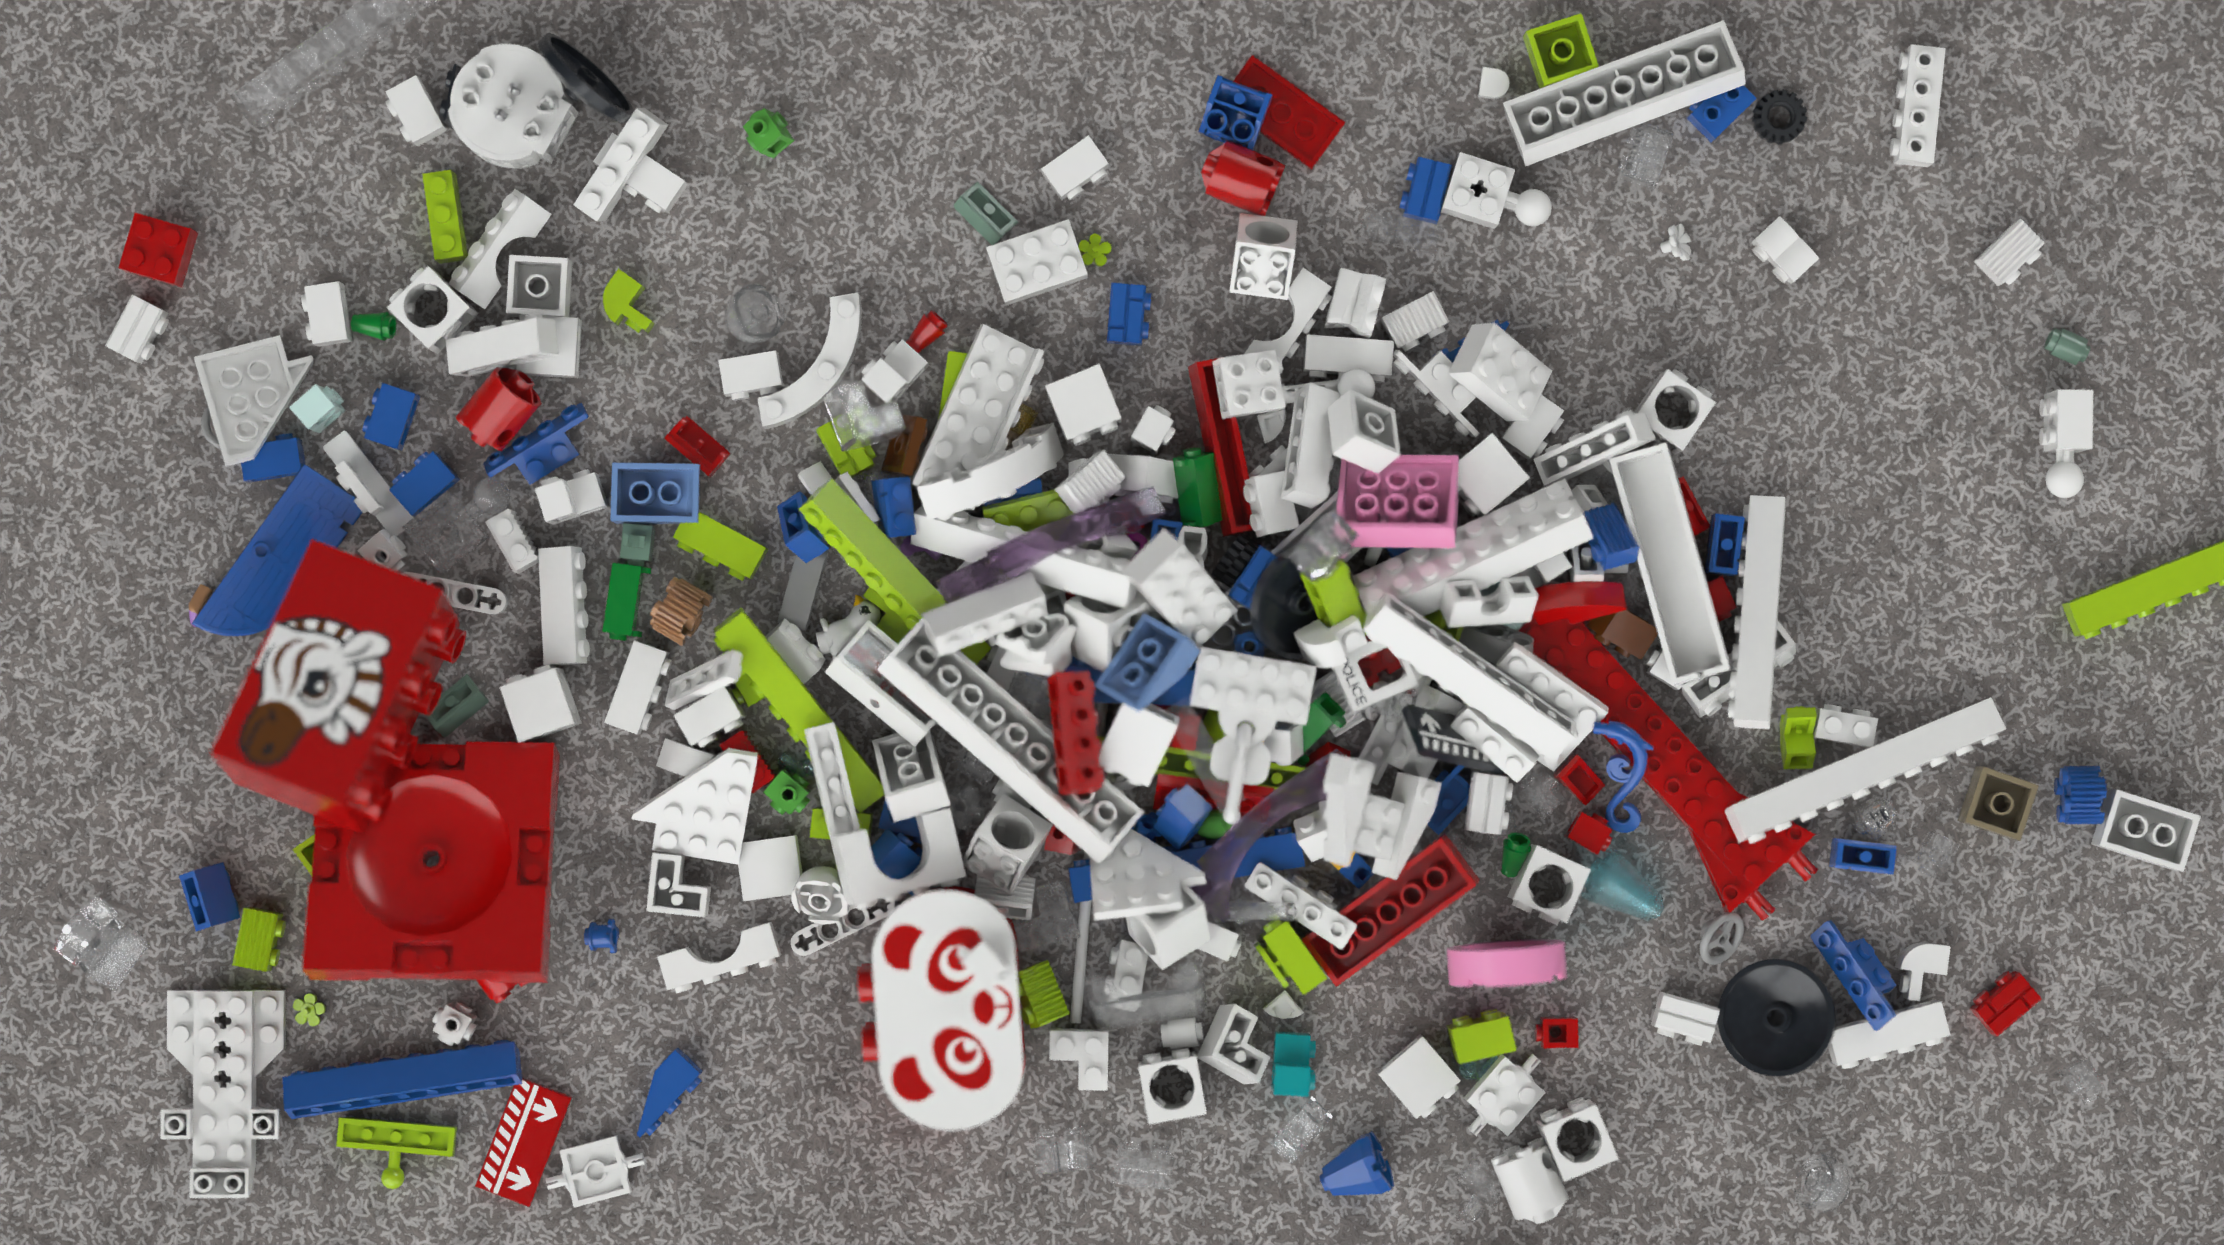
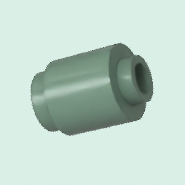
M2053 328L2044 345V349L2048 350L2050 355L2073 365H2077L2079 361L2084 362L2091 347L2087 345V338L2064 328L2060 330Z

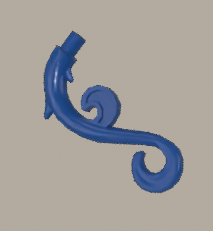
M1609 721V723L1594 722V734L1607 735V738H1614L1619 745H1622L1623 742L1632 751L1634 764L1630 770L1623 768L1629 767L1630 759L1623 754H1615L1607 762L1609 777L1616 782L1624 784L1608 803L1605 819L1609 821L1607 824L1615 831L1620 833L1634 831L1641 822V813L1638 808L1630 802H1625L1623 809L1629 813L1627 819L1617 818L1614 814V809L1640 783L1647 767L1646 749L1653 750L1654 748L1644 741L1635 730L1623 723Z

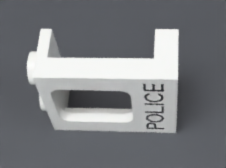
M1373 640L1346 654L1347 662L1331 667L1353 716L1363 712L1365 708L1406 690L1417 688V680L1421 678L1420 673L1413 664H1409L1404 658H1398L1406 676L1377 690H1370L1358 666V661L1363 657L1386 648L1381 642Z

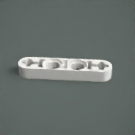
M412 572L402 573L420 581L426 579L425 583L431 585L435 582L442 583L452 607L487 614H500L508 605L506 594L496 588ZM463 588H469L473 592V600L469 604H462L458 600V593ZM479 590H484L481 595L483 597L492 598L493 594L497 593V599L501 600V605H496L494 610H492L491 604L480 602L481 607L477 608Z
M891 901L887 905L888 911L883 912L882 909L873 911L872 913L876 916L873 919H870L867 908L860 909L865 915V919L860 925L850 923L848 913L850 910L857 908V905H850L846 915L841 916L839 921L836 922L839 929L837 936L827 938L822 933L823 924L813 923L800 929L792 936L791 948L798 955H810L889 916L894 911L896 902ZM816 927L818 937L823 941V944L818 945L816 939L808 944L809 950L805 951L803 947L798 948L796 943L800 941L799 935L803 934L805 938L814 935L811 929Z

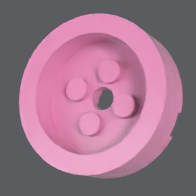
M1562 940L1494 941L1447 948L1449 985L1471 987L1473 984L1485 985V987L1551 982L1554 981L1553 975H1556L1557 979L1567 978L1565 942Z

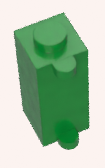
M1198 447L1185 449L1183 455L1173 458L1182 526L1206 527L1222 521L1214 453L1201 452V448Z
M612 562L602 632L610 633L609 639L626 641L627 635L642 637L641 631H635L643 575L644 573L651 574L652 568Z
M1326 691L1310 704L1307 726L1303 725L1304 754L1296 760L1302 766L1309 762V757L1306 753L1334 724L1342 728L1347 723L1343 717L1346 712Z

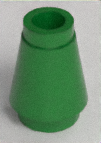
M388 312L354 314L352 316L351 330L353 332L383 341L387 340V338L392 339L395 336L396 318L393 315H389Z
M1514 832L1510 833L1503 840L1501 868L1503 875L1512 878L1518 875L1532 849L1530 839L1526 835Z

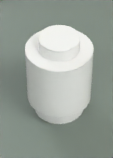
M1192 1017L1168 1020L1167 1024H1161L1163 1047H1170L1172 1050L1199 1046V1040H1204L1202 1022L1197 1023L1196 1018Z

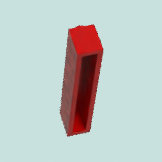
M1215 358L1195 362L1188 366L1205 452L1214 453L1222 514L1220 524L1223 537L1240 534L1241 532H1251L1253 529L1250 524V516L1252 514L1250 504L1244 497V480L1249 479L1237 417L1222 419L1212 361L1218 359Z

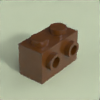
M1629 610L1591 619L1587 625L1596 632L1594 638L1604 645L1609 646L1612 642L1616 645L1614 650L1621 655L1629 658L1632 654L1642 660L1658 635L1656 627Z

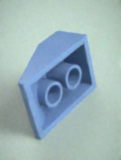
M612 463L610 521L615 524L699 523L700 464Z
M1143 614L1095 684V687L1140 712L1187 673L1201 650L1185 635Z

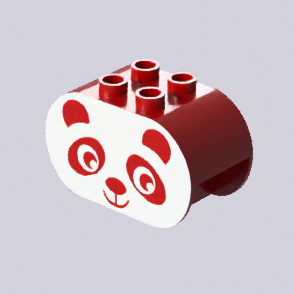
M940 886L914 895L898 906L887 917L878 931L872 949V963H861V967H858L860 1003L875 1002L876 1021L865 1022V1026H862V1050L864 1062L879 1061L880 1078L884 1089L902 1113L927 1127L940 1130H961L978 1126L999 1115L1015 1098L1022 1082L1026 1054L1024 1025L1020 1013L1022 1005L1019 1000L1017 971L1020 970L1018 940L1012 919L1004 918L994 906L975 896L974 889L960 886L941 888ZM982 940L1007 965V968L1003 971L1007 976L995 987L989 984L984 988L961 963V960Z

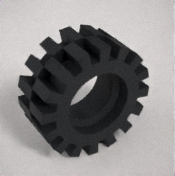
M1784 89L1782 91L1774 90L1771 93H1767L1757 102L1753 110L1752 122L1755 124L1753 127L1755 132L1758 131L1760 133L1759 137L1761 139L1765 138L1768 143L1772 144L1775 142L1778 145L1792 141L1805 128L1804 124L1807 122V117H1805L1807 108L1803 107L1802 103L1804 101L1801 98H1796V93L1792 92L1790 94L1787 93L1788 90ZM1781 106L1788 110L1790 122L1786 127L1777 128L1770 123L1769 112L1773 107Z
M1241 532L1221 558L1212 575L1231 588L1261 545Z

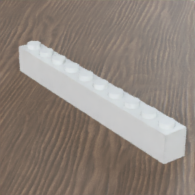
M1990 697L1736 803L1727 808L1725 814L1738 842L1740 843L1748 839L1749 843L1752 844L1766 837L1764 832L1771 829L1778 833L1792 827L1790 821L1801 818L1802 822L1818 816L1817 810L1827 807L1828 811L1844 805L1843 799L1853 796L1854 800L1870 794L1869 788L1878 785L1880 789L1896 783L1895 777L1904 774L1907 779L1922 772L1921 767L1930 763L1933 768L1947 762L1946 756L1956 752L1958 757L1974 750L1972 745L1982 742L1983 746L1999 740L1998 734L2004 731L2006 727Z

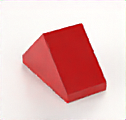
M1572 754L1553 774L1585 806L1605 786L1600 778L1577 754Z

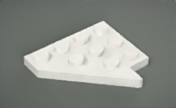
M1514 642L1497 661V669L1576 723L1575 738L1554 761L1546 756H1539L1537 760L1554 772L1593 730L1594 722H1600L1607 715L1608 706L1517 642Z
M728 748L635 809L632 814L633 820L656 823L652 850L739 865L758 753Z

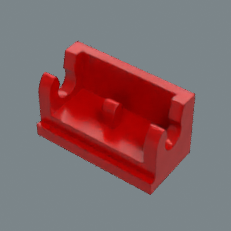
M688 416L683 417L664 437L666 441L693 464H700V470L710 478L731 455L727 449Z

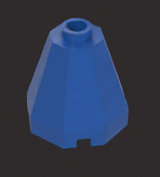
M1372 1131L1361 1135L1322 1168L1323 1174L1319 1175L1325 1191L1329 1190L1333 1196L1382 1194L1392 1190L1395 1184L1388 1160L1384 1161L1380 1152L1384 1150Z

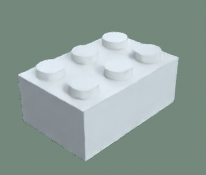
M1069 219L986 247L1006 306L1088 278Z
M1495 323L1473 324L1448 374L1505 421H1523L1530 419L1552 370Z
M930 730L916 747L898 733L872 740L885 798L894 822L951 805L937 749Z
M2108 789L2101 812H2105V820H2103L2102 824H2097L2091 845L2173 871L2184 872L2201 816L2117 789Z

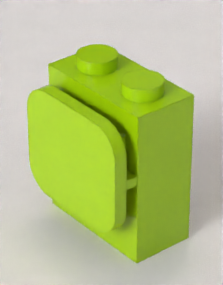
M1275 917L1263 926L1265 931L1260 935L1267 943L1266 948L1262 947L1259 942L1255 943L1254 946L1284 989L1289 986L1285 980L1286 976L1292 978L1303 995L1327 979L1322 969L1285 918L1279 921Z

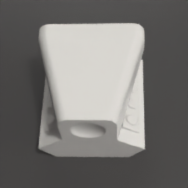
M1340 268L1324 328L1348 327L1356 337L1369 339L1374 329L1386 279L1377 275L1363 274Z
M1052 614L997 635L995 643L1007 649L1000 665L1007 669L1050 677L1056 672H1063L1072 661L1070 644L1077 627L1070 625L1065 615Z

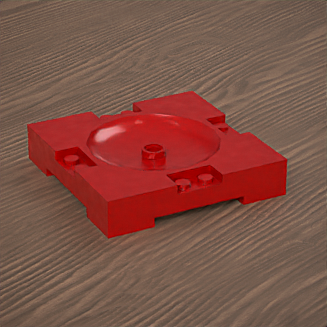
M466 742V745L417 744L415 754L408 767L402 769L395 766L385 787L393 790V799L388 813L380 823L370 819L364 834L314 815L315 838L312 879L308 886L302 967L305 974L311 980L370 981L371 978L487 980L488 982L548 983L551 929L549 923L555 811H557L560 754L555 744L547 742ZM439 856L440 860L437 865L427 866L429 858Z

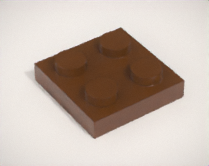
M896 414L881 470L912 476L913 471L919 465L920 456L918 452L920 445L927 436V419Z

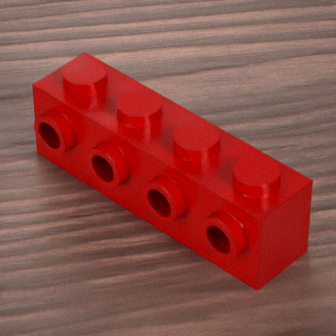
M1090 671L1056 672L1047 679L1059 795L1094 793L1102 788L1104 783V770L1099 764L1101 741L1096 735L1098 712L1093 707L1095 684L1090 679Z

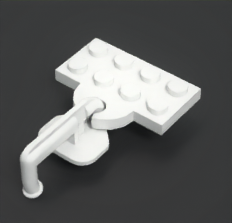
M1200 647L1201 652L1197 659L1190 706L1219 711V723L1226 736L1217 741L1213 746L1210 769L1218 779L1230 781L1223 819L1229 824H1235L1240 819L1239 804L1243 784H1261L1266 780L1269 773L1271 753L1262 741L1266 740L1274 731L1277 721L1307 726L1316 667Z

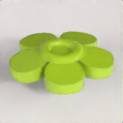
M1091 234L1089 242L1082 240L1078 245L1080 252L1085 253L1082 255V259L1087 266L1091 265L1093 260L1099 267L1105 265L1107 262L1105 255L1111 252L1109 242L1100 244L1101 236L1099 234Z
M307 993L304 996V1000L299 998L294 1001V1010L301 1011L295 1016L298 1024H305L307 1021L312 1027L320 1024L321 1018L319 1015L325 1013L326 1007L323 1002L316 1003L317 996L315 994Z

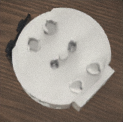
M497 44L483 48L462 69L454 63L453 70H449L446 77V88H449L447 99L442 100L440 107V116H443V121L451 129L455 130L459 138L474 153L488 163L513 169L538 164L541 158L552 164L579 114L571 104V97L564 90L566 86L558 79L544 57L532 49L516 44Z

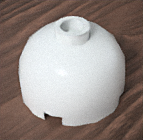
M816 866L805 871L796 882L792 891L791 901L795 910L799 914L802 910L808 915L807 919L814 923H836L841 916L846 915L850 906L844 899L838 870L832 867Z

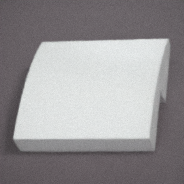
M797 835L742 842L738 868L743 901L792 895L793 888L802 875Z

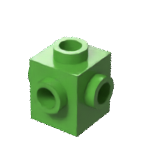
M763 108L752 114L749 121L743 125V128L749 135L746 139L752 148L770 158H775L795 141L786 128L788 126L786 119L779 112L774 113Z
M783 769L763 793L772 800L770 805L782 815L785 812L791 815L795 810L800 813L810 802L807 795L811 791L806 788L809 783L798 773L792 776ZM786 789L793 791L794 796L792 799L786 797Z

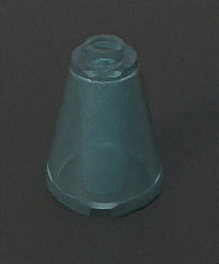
M1614 848L1607 849L1605 852L1608 855L1604 859L1598 857L1589 868L1591 870L1584 884L1586 891L1581 892V896L1590 902L1646 921L1658 918L1664 909L1663 896L1619 851Z

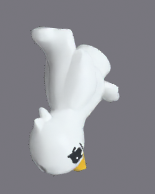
M855 594L853 608L845 619L834 621L828 625L827 621L821 618L820 624L823 631L816 632L820 652L823 655L831 653L834 661L868 620L875 626L879 624L881 612L878 606Z

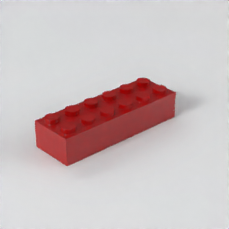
M1444 833L1408 859L1397 880L1389 877L1382 878L1337 911L1357 924V928L1343 949H1339L1313 931L1308 932L1301 940L1337 987L1474 888L1480 879L1446 833Z

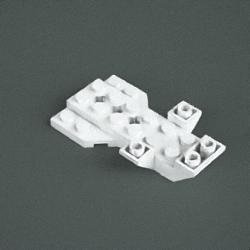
M167 990V1050L193 1075V1107L161 1109V1139L193 1138L190 1198H249L256 1168V1139H279V1109L256 1106V1077L286 1048V990ZM223 1012H226V1017L231 1018V1023L226 1024V1027H224L222 1022H219V1017L223 1016ZM222 1041L225 1042L227 1047H231V1052L226 1053V1057L223 1056V1052L219 1051V1046L223 1045ZM222 1070L225 1071L226 1076H231V1081L227 1082L226 1086L223 1085V1081H219V1075L223 1074Z

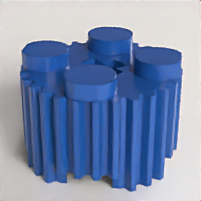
M2064 766L2060 768L2059 778L2054 779L2055 795H2060V805H2057L2056 809L2058 823L2102 824L2104 822L2105 812L2099 811L2103 804V798H2106L2107 790L2106 778L2099 777V772H2101L2100 766Z

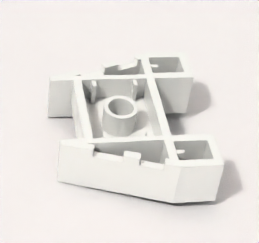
M1331 753L1324 779V793H1327V808H1324V820H1327V838L1324 839V861L1349 867L1352 852H1358L1375 857L1372 873L1397 880L1435 811L1442 783L1398 772L1391 800L1368 794L1375 764Z

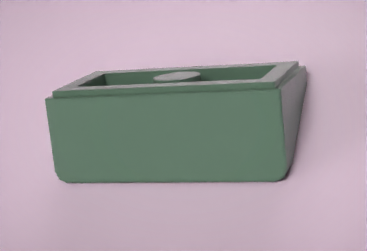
M978 181L964 192L953 206L991 245L997 244L1018 223Z
M466 674L440 696L434 712L426 717L433 728L443 737H446L485 706L489 700L470 676Z

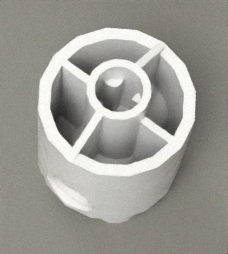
M1543 1137L1527 1143L1528 1147L1522 1149L1520 1145L1510 1147L1503 1151L1504 1154L1491 1159L1515 1220L1527 1219L1535 1222V1224L1549 1221L1558 1215L1565 1202L1569 1199Z

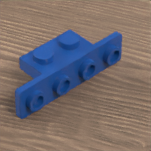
M579 403L568 406L562 411L560 416L553 420L542 422L534 432L527 436L523 435L516 438L508 448L489 455L483 463L487 475L493 477L515 463L529 485L578 456V450L566 434V431L589 417L584 405Z
M1455 764L1449 772L1444 769L1434 779L1435 782L1442 784L1435 811L1427 825L1437 835L1468 804L1470 784L1458 774L1464 768L1462 765Z
M1832 920L1826 921L1811 934L1812 941L1873 1030L1878 1031L1896 1016L1895 1011L1883 994L1890 992L1897 985L1891 978L1890 972L1875 955L1872 946L1864 938L1847 943Z

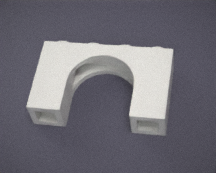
M943 807L916 816L923 848L922 858L918 867L910 875L901 879H890L878 870L873 860L866 829H857L833 835L832 840L847 904L857 905L858 909H865L875 906L874 900L885 898L886 902L902 899V893L913 891V894L917 895L931 890L930 886L940 883L941 888L958 884L959 878L966 877L950 808Z

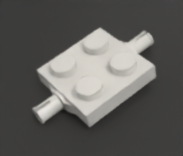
M1501 1054L1464 1097L1479 1115L1467 1128L1477 1136L1488 1123L1496 1126L1505 1135L1509 1136L1546 1093L1534 1082L1530 1075L1542 1061L1534 1054H1531L1525 1063L1520 1066L1512 1063Z
M618 1135L560 1150L563 1163L562 1174L546 1178V1184L551 1183L547 1185L548 1190L566 1186L571 1194L574 1208L632 1192L628 1178L629 1168L645 1165V1159L635 1161L644 1158V1155L640 1153L626 1157L621 1150Z

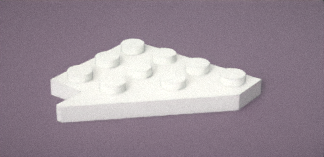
M280 335L194 357L225 467L256 458L314 364L312 355L287 361Z
M1133 829L1126 833L1100 864L1089 856L1095 920L1183 910L1181 887L1206 884L1204 872Z

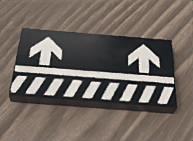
M1407 704L1401 710L1419 756L1508 776L1450 727L1456 715Z

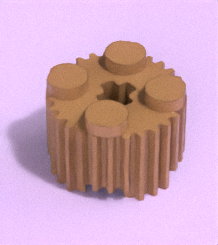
M674 577L666 588L668 594L664 602L658 600L650 613L653 616L650 625H652V629L683 646L686 642V635L692 637L695 631H697L703 620L701 619L703 615L702 608L704 605L710 606L713 596L682 578Z

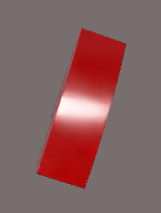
M1582 581L1535 588L1538 599L1533 616L1538 625L1566 618L1570 624L1627 610L1625 590L1622 583Z

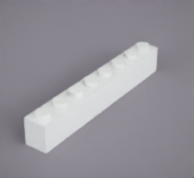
M1750 495L1749 505H1744L1743 507L1744 522H1748L1747 532H1743L1741 550H1746L1745 560L1739 561V577H1744L1743 588H1737V605H1742L1741 616H1735L1734 632L1740 633L1739 644H1733L1732 661H1738L1737 672H1731L1730 689H1735V700H1729L1728 718H1733L1734 727L1770 729L1786 511L1785 497Z
M923 505L914 512L916 535H911L910 544L1018 577L1032 572L1038 583L1121 608H1126L1136 598L1137 588L1122 572V569L1130 562L1127 559H1116L1106 556L1097 550L1082 549L1070 542H1059L1049 539L1048 536L1043 534H1032L1022 531L1021 528L1016 526L998 524L990 518L971 516L963 510L955 512V516L946 520H939L938 517L928 519Z
M1386 593L1366 616L1363 631L1366 632L1371 640L1384 644L1396 657L1404 658L1413 664L1419 673L1432 677L1444 690L1452 691L1461 697L1467 706L1480 710L1489 721L1506 728L1515 739L1525 741L1540 756H1546L1554 761L1575 738L1576 723L1389 593Z

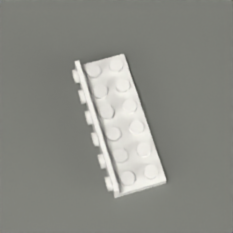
M985 324L980 325L912 477V485L918 487L924 477L958 467L960 472L977 467V460L998 450L1006 449L1009 438L1006 436L1010 427L1014 428L1020 418L1021 412L1018 409L1022 400L1026 401L1032 391L1030 382L1034 374L1037 375L1044 364V359L1042 358L1043 350L1039 348L1034 349ZM975 506L965 510H974Z

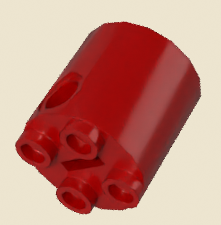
M1227 140L1210 151L1201 171L1206 189L1205 194L1255 215L1265 216L1286 165Z
M496 367L455 417L460 424L472 432L471 438L475 443L482 447L488 444L496 450L502 451L542 403L540 397L532 388L535 384L528 375L519 370Z

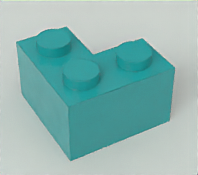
M1275 1031L1271 1083L1273 1095L1309 1097V1090H1315L1316 1073L1314 1070H1311L1309 1060L1310 1058H1315L1316 1041H1311L1309 1033Z

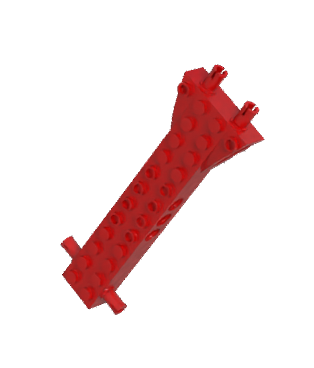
M1532 615L1531 621L1524 622L1517 631L1525 633L1534 639L1533 654L1608 706V713L1600 723H1609V721L1623 723L1635 730L1644 741L1653 746V750L1646 749L1647 767L1642 780L1687 828L1700 859L1708 872L1712 886L1715 888L1724 912L1731 913L1741 903L1746 902L1761 921L1768 918L1767 913L1772 914L1776 908L1758 891L1759 886L1784 863H1789L1802 877L1804 882L1812 877L1810 874L1813 873L1814 875L1819 869L1811 863L1801 850L1816 834L1790 821L1792 827L1778 833L1771 829L1764 832L1766 835L1764 839L1750 844L1748 839L1739 843L1725 814V810L1736 803L1748 799V797L1737 792L1608 650L1594 638V635L1584 625V621L1570 624L1566 618L1538 625ZM1601 734L1619 754H1623L1630 759L1629 765L1632 768L1634 757L1630 748L1623 742L1622 745H1619L1616 739L1607 738V735Z

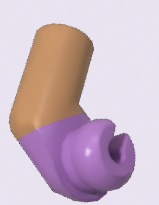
M202 584L199 585L188 605L191 624L213 592L209 587Z

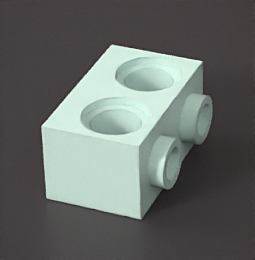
M317 384L289 407L309 430L321 433L346 411L341 405L344 400L333 388L330 389L328 386L321 387Z

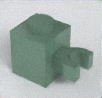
M623 523L620 558L627 559V565L644 567L645 561L652 562L655 527Z

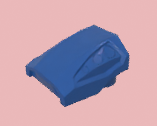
M1217 75L1207 102L1199 133L1222 143L1229 140L1254 151L1273 95Z

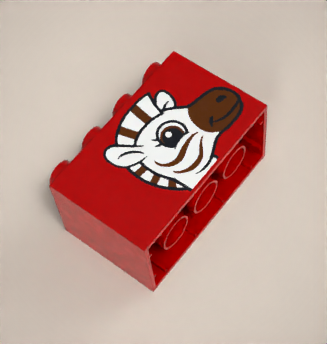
M312 539L210 752L233 783L364 834L370 819L380 823L385 818L392 803L394 792L385 786L394 767L406 769L415 754L418 737L410 734L419 713L430 716L439 702L442 693V683L434 681L443 661L454 664L465 645L467 633L459 629L458 615L454 612L443 589Z

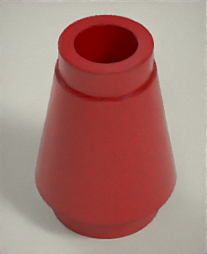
M933 310L928 314L924 313L906 343L917 353H920L946 333L944 330L948 324Z

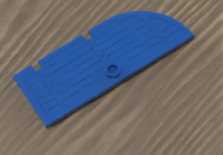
M304 463L193 620L192 625L204 631L222 636H245L269 629L311 540L314 539L338 548L348 534L346 530L340 527L345 520L354 525L363 513L354 502L356 497Z

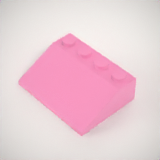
M1400 455L1378 474L1341 458L1335 519L1338 547L1456 548L1459 455Z

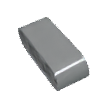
M826 550L808 563H805L796 555L780 609L778 624L786 619L790 624H795L800 630H807L829 550Z
M1501 624L1463 627L1459 642L1484 660L1497 664V661L1514 642H1517L1533 654L1534 639L1525 633Z

